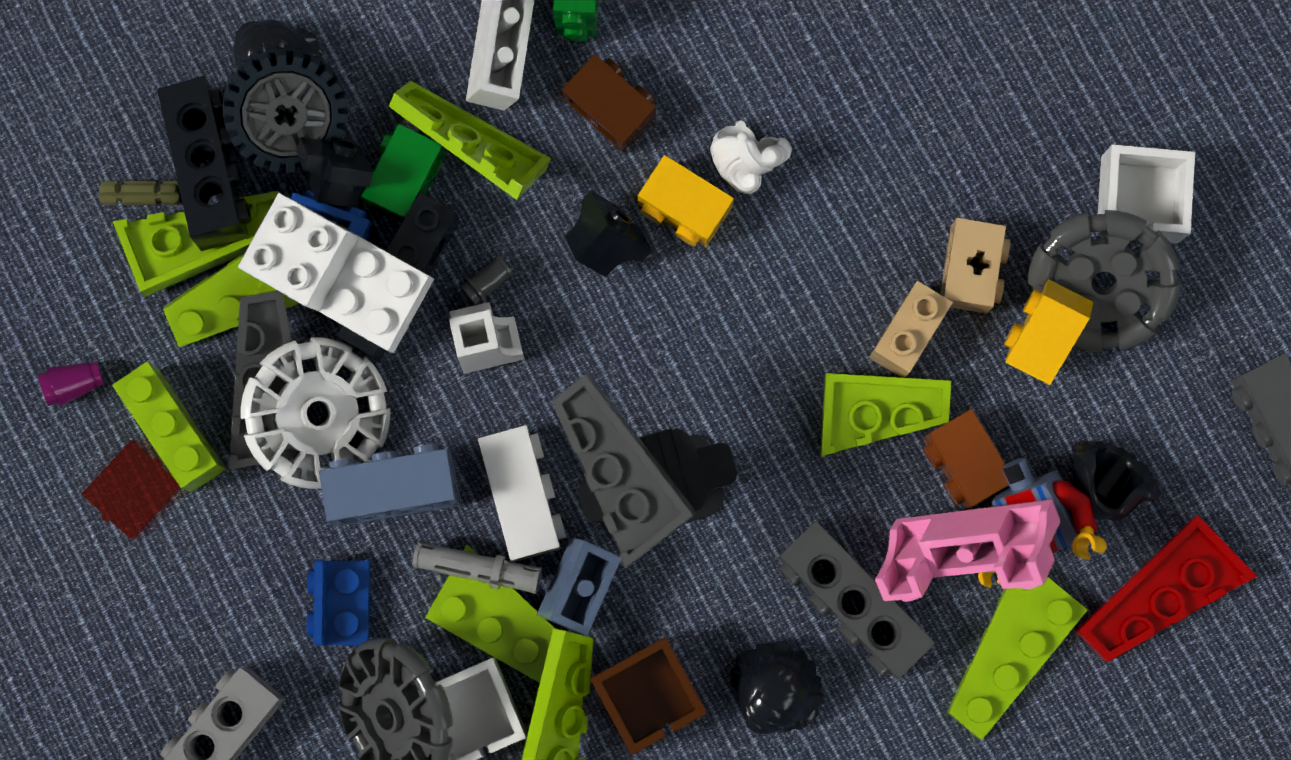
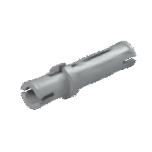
M418 541L412 562L413 568L489 583L490 588L499 589L502 586L532 594H537L542 577V567L508 561L506 556L497 555L496 558L482 556L453 548L436 546L423 541Z

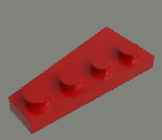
M1196 515L1172 536L1075 632L1104 662H1109L1153 637L1161 630L1188 617L1189 614L1216 601L1231 590L1258 576Z

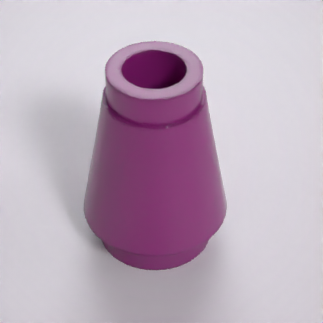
M97 361L89 364L82 363L48 367L47 372L38 374L39 383L48 406L58 404L61 407L96 389V387L104 385Z

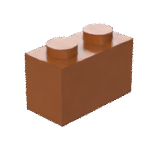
M972 409L923 438L927 444L923 447V451L935 469L941 467L948 479V482L944 483L945 488L956 505L962 503L965 509H968L1009 485L1002 471L1005 463Z

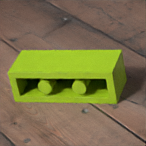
M147 361L112 385L181 489L194 492L226 470V467L158 367Z

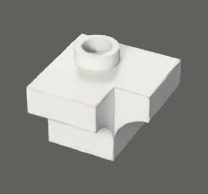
M490 302L449 312L451 318L449 321L457 358L464 374L524 360L514 316L504 318L493 316Z

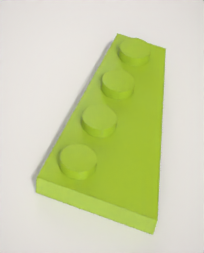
M409 81L397 90L390 102L389 107L400 114L405 120L415 125L516 200L546 172L551 161L550 157L412 81Z
M274 191L241 197L246 199L252 217V222L246 223L249 238L201 251L190 238L185 212L168 215L164 212L147 215L146 219L130 222L128 219L113 221L140 293L144 297L245 254L276 196L280 192Z
M243 254L229 262L226 267L211 277L205 278L164 306L163 311L178 347H182L237 327L239 324L240 297L278 290L238 268L245 255ZM283 294L286 309L300 304Z
M1048 576L1044 585H1039L1032 589H1021L1019 587L1003 590L993 617L981 637L979 647L972 662L969 663L947 710L949 715L979 740H983L1087 612L1083 605Z

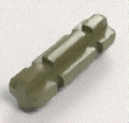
M104 181L99 186V199L103 205H118V202H122L123 205H157V201H161L162 205H177L181 200L177 181H163V185H158L157 181H124V185H120L118 181Z

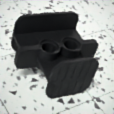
M676 428L639 437L697 514L687 522L709 517L721 508L724 500L722 487L731 485L737 478L736 466L728 445L717 443L709 446L704 439L698 436H689L685 431ZM583 481L579 486L578 492L585 517L591 522L602 521L607 533L614 537L607 529L603 519L604 513L595 493L591 492L587 481Z

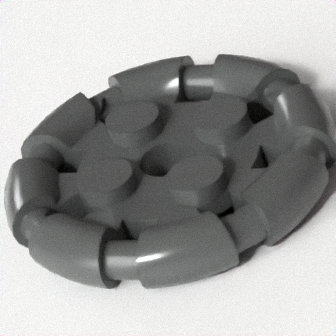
M1105 210V214L1088 216V212L1071 217L1050 231L1051 237L1045 244H1039L1030 262L1027 281L1029 285H1032V290L1036 289L1041 292L1048 279L1051 281L1062 280L1063 287L1094 302L1090 319L1075 342L1074 348L1103 353L1104 348L1120 347V351L1133 348L1157 334L1156 327L1163 320L1169 321L1174 313L1182 281L1177 279V269L1180 268L1179 259L1165 235L1160 230L1155 232L1146 226V220L1117 210ZM1107 231L1108 238L1091 240L1090 232ZM1135 239L1143 244L1137 253L1126 247L1130 241ZM1064 247L1075 251L1068 261L1059 255V252ZM1155 270L1159 272L1160 279L1147 281L1146 271ZM1100 272H1109L1115 276L1116 282L1108 289H1099L1094 286L1092 279ZM1142 301L1151 307L1144 317L1137 312ZM1117 320L1118 331L1101 332L1100 322Z
M382 637L366 640L357 646L356 651L349 654L344 663L338 686L339 690L342 691L339 710L348 740L354 741L359 750L357 756L360 760H448L453 744V739L448 736V729L452 727L453 721L442 685H436L430 675L433 672L432 667L415 649L405 643L398 645L396 640L392 638ZM415 684H416L417 688L419 689V691H420V693H421V696L419 695V693L417 692L416 688L414 687ZM390 711H391V713H392L393 720H392V718L390 717V714H389Z

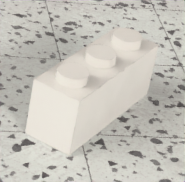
M482 0L467 89V102L506 110L519 99L534 0Z
M525 425L478 438L510 561L517 562L560 550L559 540L566 538L560 513L552 515L548 499L555 498L549 473L541 475L537 459L544 457L538 433L530 435L529 429Z

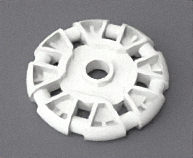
M311 337L310 342L297 344L294 340L268 354L259 363L262 367L254 379L250 377L245 386L241 402V419L245 418L247 434L244 435L247 446L258 463L266 471L272 469L281 475L280 480L287 484L300 488L321 489L319 471L330 469V466L320 468L318 455L331 453L332 461L355 458V462L366 463L372 462L370 460L371 455L374 454L378 447H383L390 425V408L386 407L384 392L388 391L373 363L366 356L360 358L351 351L352 346L341 341L322 337ZM313 358L316 371L303 372L301 360ZM342 365L352 372L347 382L336 375ZM276 376L286 382L278 395L268 388ZM368 396L370 411L359 413L356 398ZM320 401L327 407L328 416L324 423L316 426L308 420L307 409L313 402ZM273 414V424L277 429L264 431L262 415ZM356 431L364 437L357 449L348 444ZM287 445L299 451L291 462L281 456Z

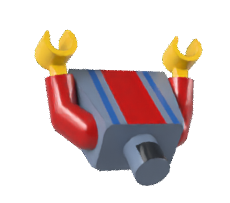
M1025 458L1013 460L1002 467L1009 486L1000 491L992 500L990 507L1053 499L1061 522L1050 543L1052 552L1072 546L1075 556L1090 560V554L1088 553L1090 543L1094 552L1100 554L1105 552L1107 548L1105 540L1100 536L1094 535L1097 526L1088 496L1069 482L1063 481L1056 472H1050L1034 478ZM996 571L979 573L980 583L991 588V577Z

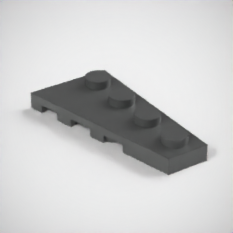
M280 291L240 297L229 470L259 464L252 455L244 438V435L247 434L245 418L241 419V402L249 378L254 379L262 367L259 363L275 349L292 342L284 296ZM276 376L268 388L278 395L286 382ZM273 414L262 415L264 431L277 429L273 424ZM287 445L281 456L286 459L295 458L299 451Z
M590 373L584 374L552 400L574 453L578 454L586 472L585 478L591 492L595 493L604 513L603 519L610 534H613L621 552L619 556L625 568L632 565L697 514Z

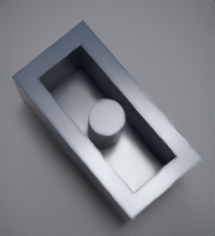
M571 538L537 615L573 632L588 636L621 558L585 540Z

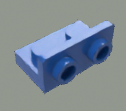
M315 560L314 569H309L307 574L308 594H314V611H308L307 636L313 637V644L319 646L360 645L366 640H370L371 561Z

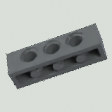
M814 521L777 557L783 563L778 569L785 578L795 587L801 582L812 593L808 601L824 617L831 613L842 624L837 629L838 632L854 648L861 644L872 655L867 662L884 679L889 674L894 679H900L935 644L894 600H883L875 580L817 521ZM826 561L832 566L834 576L829 584H819L813 579L811 570L815 562ZM847 591H855L863 599V608L857 615H850L842 608L841 600ZM879 621L889 624L893 632L891 641L885 646L876 644L871 636L872 627Z

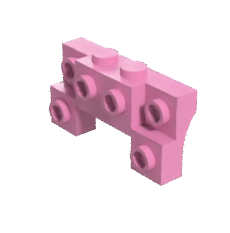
M1053 499L896 519L890 529L886 559L875 578L883 600L913 601L924 596L932 578L996 571L1002 589L1019 587L1021 589H1032L1039 585H1044L1055 561L1050 543L1061 522Z

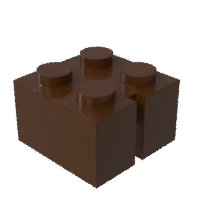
M666 637L590 678L631 755L666 737L661 728L669 723L672 731L675 732L707 714Z

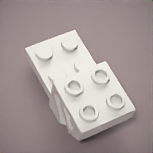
M280 193L276 196L238 268L302 305L321 312L392 353L395 352L434 281V278Z

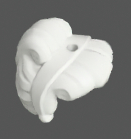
M742 120L737 121L735 126H727L718 131L713 138L710 149L713 162L723 180L735 190L744 194H751L757 191L761 186V175L783 164L790 158L792 151L790 143L785 138L765 137L758 142L753 131L746 127L745 122Z

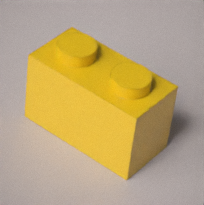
M666 155L662 157L637 195L638 205L642 207L640 212L646 218L659 225L665 221L677 229L675 232L677 237L694 247L697 243L704 247L708 246L732 209L734 202L733 197Z
M1048 279L1042 291L1034 289L1027 300L1023 312L1027 313L1028 316L1022 326L1016 322L1012 326L1004 342V345L1009 347L1005 363L1050 385L1089 321L1094 302Z

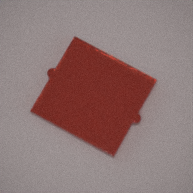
M131 440L84 490L82 495L103 514L102 519L104 521H111L131 540H134L181 487L174 477L161 466L162 461L160 459H153Z

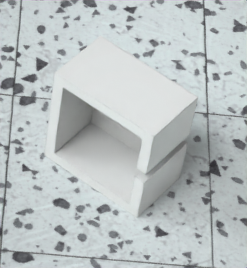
M1111 145L1101 156L1098 215L1105 214V210L1127 212L1146 220V226L1153 231L1160 230L1170 243L1181 242L1191 234L1195 152ZM1107 231L1096 232V236L1108 237Z
M496 658L488 659L436 682V685L443 686L452 714L453 725L448 729V736L453 739V744L448 760H477L486 755L483 749L486 745L489 752L493 753L527 738L528 733Z

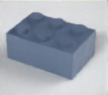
M426 444L414 447L413 455L402 456L397 455V451H386L372 454V462H355V458L329 462L330 469L319 471L326 521L341 527L462 506L454 456L447 449L439 448V444Z

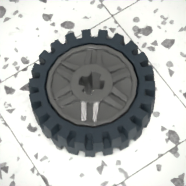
M284 45V49H276V46L266 47V51L260 53L258 50L250 54V59L247 61L243 59L237 65L236 72L231 73L223 97V118L234 147L237 146L240 154L246 159L250 157L253 164L261 168L263 164L267 165L269 171L279 172V168H285L287 173L296 172V167L302 166L296 152L300 137L334 142L335 139H342L345 133L348 109L341 81L334 69L328 66L323 58L319 55H311L310 50L302 47L300 50H295L291 45ZM283 104L286 108L292 107L293 112L288 114L285 110L278 111V106Z

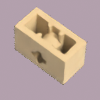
M962 218L955 219L950 228L940 295L953 302L951 308L987 314L994 307V303L1000 304L1004 290V279H998L1000 263L1006 264L1010 251V239L1004 238L1006 226ZM973 259H979V267L985 268L979 275L973 274L974 268L969 265Z
M916 281L869 358L897 376L905 378L911 372L953 302L921 282Z

